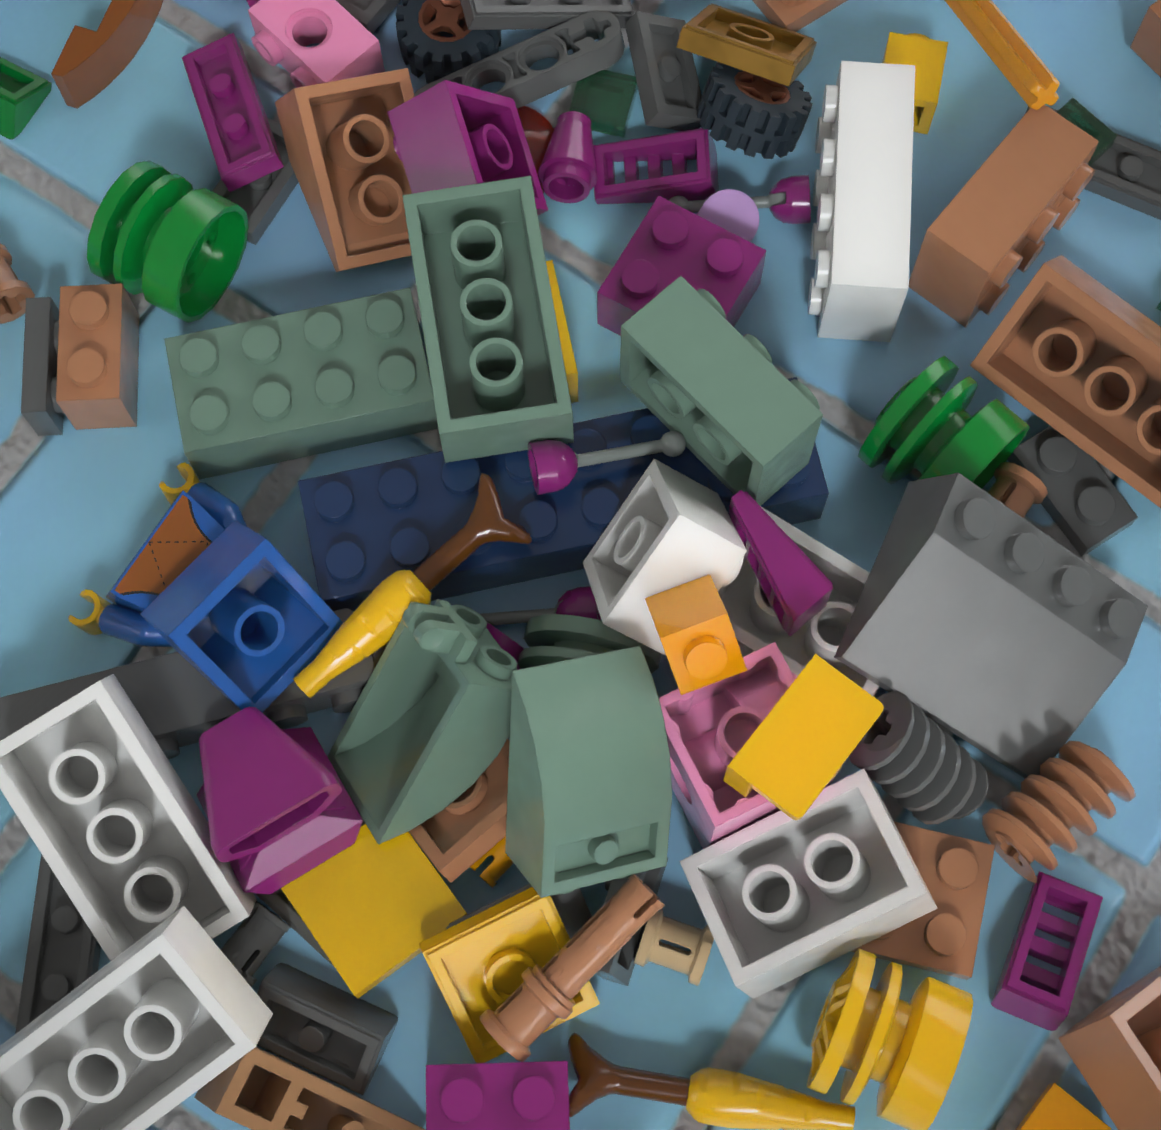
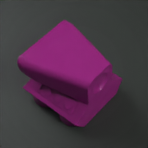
M247 707L208 729L200 736L199 748L203 785L196 796L208 818L212 850L220 862L229 861L243 892L272 894L355 844L363 820L311 727L280 729L259 709Z

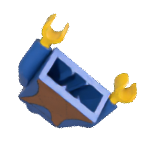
M185 462L180 463L177 469L186 480V483L178 488H170L163 481L159 483L160 489L171 506L106 595V598L112 601L113 604L92 590L85 589L81 591L80 596L93 603L95 606L89 617L82 620L69 615V622L91 635L104 633L137 646L172 647L140 613L234 520L247 527L239 506L207 483L200 482L189 464Z

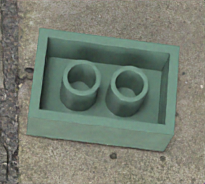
M680 276L621 325L620 381L670 431L681 433L685 438L686 447L734 495L740 490L746 491L761 506L809 464L823 417L816 397L800 381L795 379L789 381L772 365V358L768 350L756 337L751 334L742 336L726 320L722 306L705 289L696 291Z

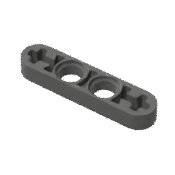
M607 11L584 13L418 89L414 96L444 80L477 89L491 82H502L505 85L495 94L513 98L518 109L618 62L625 49L619 20L615 15ZM572 49L573 54L568 55L567 51ZM554 58L558 60L555 65L544 70L530 69L533 63L541 59Z

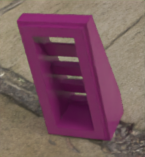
M700 128L593 145L597 171V183L594 186L596 203H654L658 195L667 200L677 195L685 197L688 201L707 200L712 194L719 191L717 151L713 138L709 136L710 131ZM672 160L673 175L663 177V161ZM687 160H697L696 172H687ZM638 161H648V179L639 180ZM614 162H624V183L615 184Z
M740 490L731 498L729 516L747 550L745 556L782 628L791 636L826 607L833 589V583L746 491Z
M1039 871L1036 875L1037 881L1033 883L1008 952L991 1005L996 1009L1046 1030L1055 1031L1069 1014L1103 897ZM1047 903L1079 916L1077 925L1043 912V904ZM1039 929L1070 942L1069 948L1067 949L1034 935L1035 930ZM1027 955L1061 968L1060 974H1055L1026 962Z

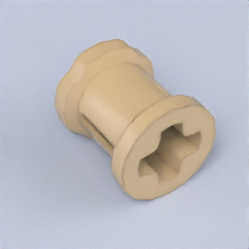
M662 908L647 921L634 964L644 967L648 962L655 963L688 975V982L699 986L714 941L708 924L703 929L682 923L665 917ZM663 939L681 945L683 947L689 948L691 951H685L680 948L662 943L660 940Z

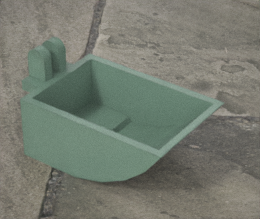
M438 599L434 605L410 602L327 756L378 845L414 829L444 810L474 784L498 756L510 735L512 671L517 670V663L509 653L499 646L487 630L485 619L469 607L458 604L451 606L448 601Z
M641 646L512 671L505 853L530 885L543 898L551 895L567 894L578 888L613 879L629 878L633 874L666 866L672 805L670 753L662 709L654 680Z

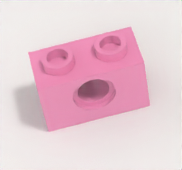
M260 0L248 9L255 35L251 38L255 49L271 66L279 63L290 73L291 81L296 88L385 72L379 40L336 0ZM320 43L319 45L314 47H306L310 44Z

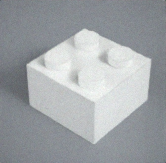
M653 459L583 561V565L603 624L666 656L645 598L709 574L717 591H719L721 587H726L735 580L741 570L747 550L716 492Z

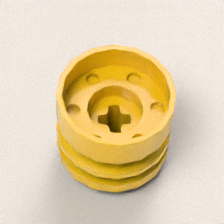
M859 948L853 955L846 970L833 983L820 1013L811 1041L812 1059L807 1088L821 1094H826L839 1068H845L846 1071L840 1091L841 1102L853 1105L862 1094L869 1080L872 1079L880 1083L877 1094V1117L908 1130H928L945 1099L965 1044L973 1009L972 994L934 978L927 977L918 986L909 1003L899 999L902 987V965L894 962L888 964L876 989L871 988L870 984L876 964V955Z

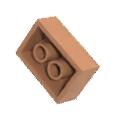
M1046 105L1038 110L1030 108L927 229L909 279V288L965 328L980 310L989 315L1010 288V284L1007 281L1016 269L1024 273L1045 246L1046 242L1042 239L1052 227L1060 230L1078 207L1081 200L1077 197L1095 173V169L1089 166L1088 163L1099 141Z

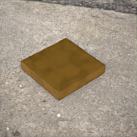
M712 3L682 27L676 47L790 86L810 63L817 42L814 41V38Z

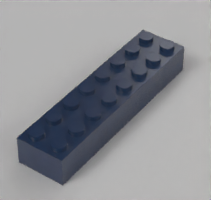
M793 377V378H789V379H788L789 381H791V380H793V379L798 380L797 377ZM648 408L573 423L574 443L566 445L571 447L576 454L660 440L670 430ZM815 443L809 464L761 505V507L791 525L820 519L829 495ZM685 447L682 454L676 457L667 456L662 452L578 467L576 475L564 489L537 495L533 485L528 450L445 463L443 451L298 481L319 596L332 611L344 608L355 611L384 579L397 570H411L413 572L457 531L463 528L473 511L478 496L481 473L487 474L493 479L500 498L504 518L523 526L530 534L532 541L530 544L497 541L481 545L430 591L432 593L431 601L585 569L583 561L653 459L716 492L728 514L731 498L734 494L687 447Z

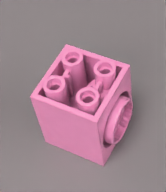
M776 642L743 657L748 671L683 695L680 694L678 688L659 697L670 753L672 790L703 849L780 811L779 808L754 789L745 798L723 781L729 763L797 678V675L791 672ZM833 779L830 780L826 787L830 786Z

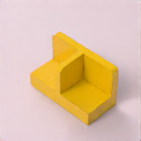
M815 654L729 763L723 781L745 798L754 789L790 818L799 820L804 816L830 780L836 776L846 759L881 715L884 709L883 704Z

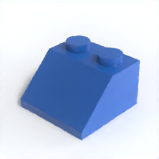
M236 520L140 613L186 661L239 710L247 707H256L262 713L294 681L293 678L316 658L343 624L342 620L265 537Z

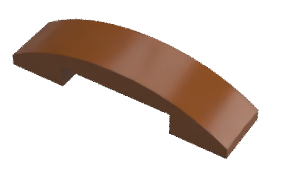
M112 0L97 32L77 25L74 26L51 73L67 106L78 109L104 90L126 68L149 35L162 7L163 0Z

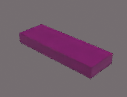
M229 34L183 56L182 60L221 180L228 190L232 192L283 168L284 165L243 48L235 34Z

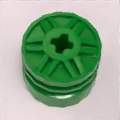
M152 161L137 162L124 171L110 187L94 216L87 244V261L91 273L111 284L122 283L126 291L133 295L143 293L147 302L187 323L199 320L215 307L231 284L239 268L247 244L249 229L247 213L238 204L206 188L193 190L192 184L178 174H171L165 168Z
M946 356L935 360L918 377L910 379L890 399L876 418L875 426L861 446L858 457L869 467L874 468L896 451L882 475V478L890 484L897 482L916 468L922 473L918 480L960 473L983 489L994 476V472L999 464L1006 462L1024 439L1030 426L997 398L971 416L965 410L976 392L978 383L968 376L945 394L955 379L959 368Z

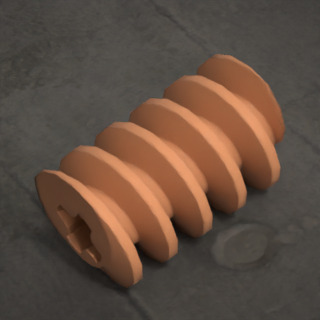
M1068 741L1059 749V758L1050 757L1040 765V775L1031 774L1021 782V792L1011 791L1002 799V810L992 808L982 816V825L987 838L992 845H995L994 850L1022 877L1036 883L1037 877L1030 865L1034 860L1045 868L1054 870L1058 866V861L1050 848L1053 843L1068 853L1074 852L1078 846L1069 829L1074 826L1088 836L1093 835L1097 831V827L1089 811L1093 809L1099 815L1110 819L1116 814V808L1108 794L1113 793L1119 799L1129 802L1136 797L1135 790L1123 772L1103 752L1079 741Z

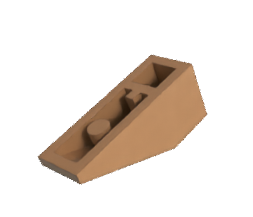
M258 1047L252 1049L200 1088L194 1097L213 1112L251 1130H426Z

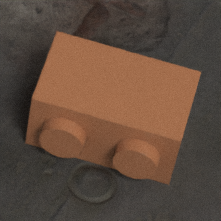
M122 283L60 286L57 404L76 430L137 427L139 314Z

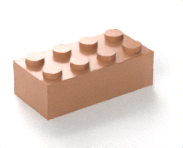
M1060 255L1041 266L970 366L1161 508V326L1067 258Z

